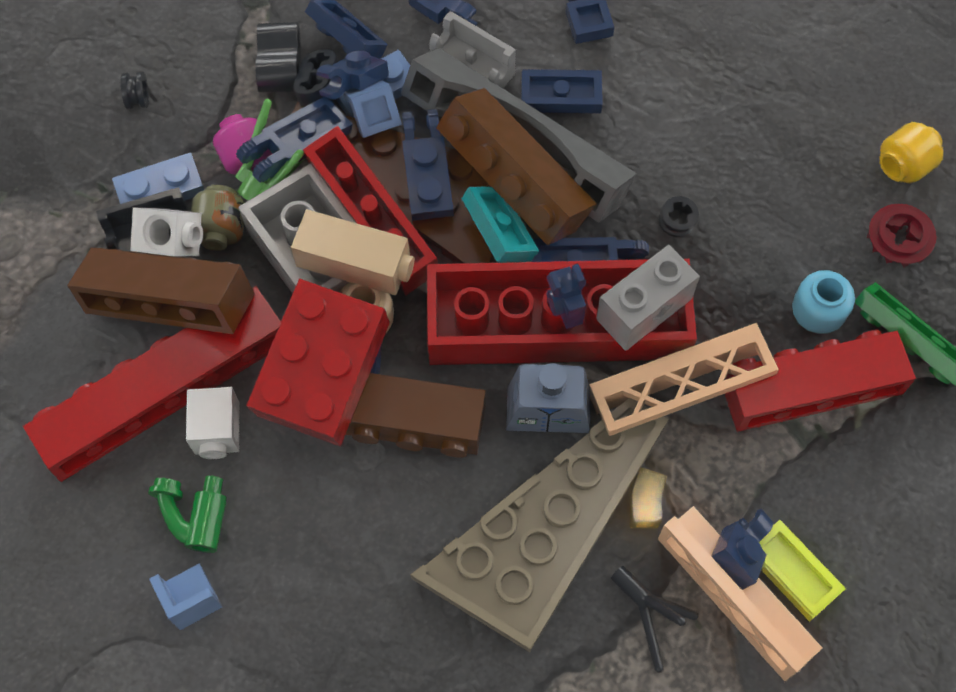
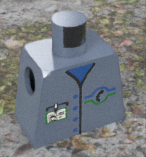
M555 363L547 365L523 364L518 367L507 387L506 431L589 433L590 387L584 367Z

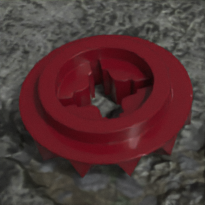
M887 205L878 210L869 222L866 238L871 240L873 253L879 252L884 256L886 264L890 262L901 263L903 268L911 263L917 262L920 264L935 247L937 237L932 221L924 212L911 205ZM906 225L908 226L905 231L907 232V240H904L898 246L895 244L896 241H894L895 234Z

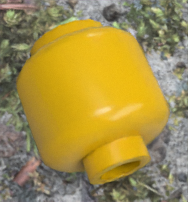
M911 122L905 124L888 136L880 147V166L884 173L894 181L909 184L917 182L937 168L943 160L942 138L934 128L928 127L923 123Z

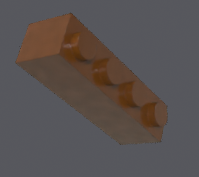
M485 88L455 97L438 123L436 129L547 246L575 233L597 205L579 184Z
M91 247L67 285L85 314L234 334L255 295L239 264Z
M370 373L346 435H350L355 441L364 444H377L379 440L396 442L398 447L410 451H420L423 447L441 449V453L450 457L462 458L466 457L467 453L477 455L486 407V390Z

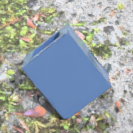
M381 80L361 91L352 88L343 93L345 100L351 104L359 133L363 138L402 125L391 86Z
M200 564L167 581H164L159 574L150 578V582L168 619L180 630L222 608Z

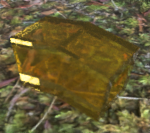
M640 467L629 500L630 528H659L662 522L661 496L668 476Z

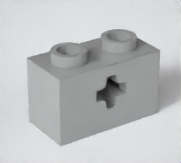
M667 245L600 297L596 320L626 351L693 298L700 276L670 245Z

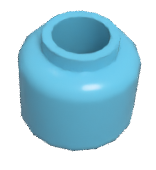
M830 270L816 271L809 274L801 282L792 303L793 315L797 322L807 331L817 334L833 332L843 325L853 310L855 303L854 289L850 282L839 273Z

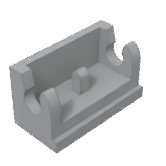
M451 11L443 19V33L441 37L433 33L430 38V51L440 48L501 88H504L515 75L516 49Z

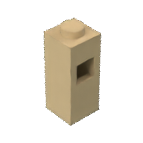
M308 209L304 213L291 245L296 267L392 295L397 294L401 281H409L415 257L410 256L408 238Z

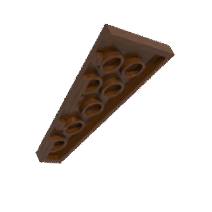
M297 102L292 113L302 109L299 102ZM345 115L353 124L351 134L346 137L420 236L440 248L442 254L453 262L458 261L460 264L492 263L494 256L461 199L469 187H491L457 150L445 146L454 216L412 221L402 141H405V134L387 129L363 138L359 133L355 118Z

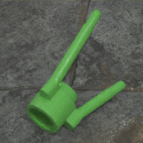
M265 99L251 138L261 134L262 129L265 128L272 105L270 99ZM300 149L297 150L273 178H269L264 182L257 181L252 175L254 170H251L254 160L243 164L235 178L242 182L237 192L247 201L251 200L289 177L305 160L303 159L299 162L304 152Z

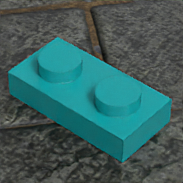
M469 187L461 199L497 263L531 262L539 252V249L519 215L492 187Z

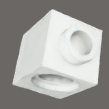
M133 208L130 251L167 256H199V247L203 238L201 226L202 213L160 208Z
M232 387L187 389L186 441L195 455L199 454L200 457L206 459L224 458L227 453L239 452V400Z

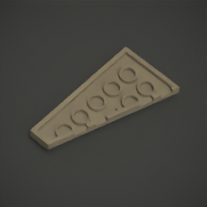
M628 398L611 412L614 421L632 415L638 402ZM643 405L641 411L648 409V407ZM663 416L609 436L604 422L601 420L571 448H566L555 457L554 461L539 474H534L482 516L480 521L471 529L446 545L443 551L425 566L423 564L411 574V579L526 651L531 652L665 429L669 419Z

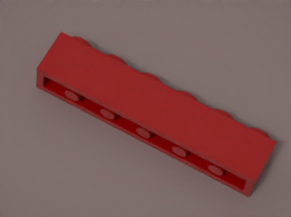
M257 286L252 288L255 295L234 334L185 328L172 337L166 336L157 340L150 347V350L137 358L120 362L113 368L110 374L97 382L80 386L74 391L72 397L57 406L46 407L36 413L33 420L23 425V428L48 470L60 482L66 480L186 406L187 389L215 388L266 357L281 321Z

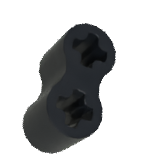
M298 22L258 23L255 71L259 93L295 92L294 82L300 68L301 36Z

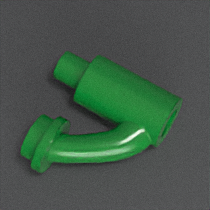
M217 476L205 477L203 491L195 492L190 522H187L175 501H180L183 498V492L181 491L182 483L169 478H155L153 486L149 487L148 494L157 498L164 521L172 535L184 543L187 549L203 553L217 552L227 497L221 494L223 479Z

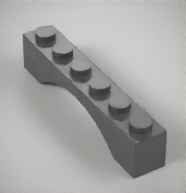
M440 48L412 59L401 95L426 111L437 109L438 116L443 117L455 97L485 88L597 203L588 215L589 217L600 223L621 207L637 173Z

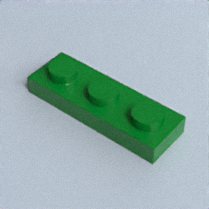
M876 282L865 288L855 300V304L861 308V315L876 327L883 326L889 332L898 330L906 353L910 355L917 354L929 364V371L938 380L946 384L952 383L956 386V347Z

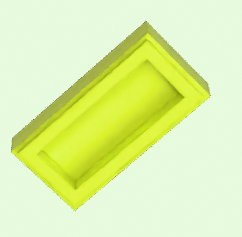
M781 520L777 521L771 531L759 542L763 551L767 554L761 571L809 622L846 589Z

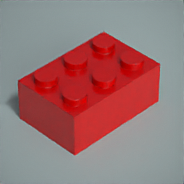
M299 278L246 406L258 417L341 447L390 324L385 308Z

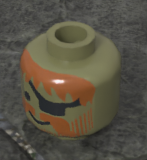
M211 185L193 197L191 212L202 213L201 226L203 238L201 244L206 249L221 251L229 245L236 244L243 237L244 222L239 206L245 202L230 187Z

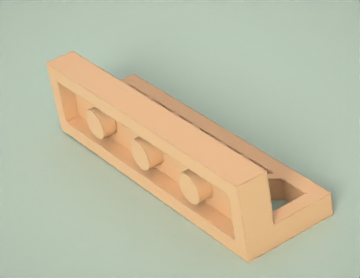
M757 323L589 384L590 399L596 414L600 413L609 436L774 376L778 373L779 369ZM759 355L763 364L762 367L751 371L732 365L739 360ZM715 370H722L718 382L708 387L690 381ZM728 373L735 376L725 380ZM675 385L680 386L675 399L667 402H662L648 396ZM686 389L694 391L689 394L683 395ZM628 398L638 401L632 415L614 421L610 409L620 406ZM644 404L651 406V408L641 411Z
M694 506L679 519L674 516L664 524L658 540L784 681L788 680L822 649L821 645L759 577L754 585L743 590L738 587L712 558V553L720 535Z

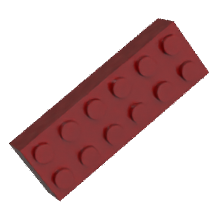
M649 259L427 264L429 364L657 360L695 346L697 334L694 301L692 298L625 351L596 320L600 297ZM684 259L690 265V259ZM579 264L586 280V285L581 292L586 304L583 324L566 329L561 315L554 316L550 309L546 292L551 288L547 281V275L550 272L569 266L572 270V265Z

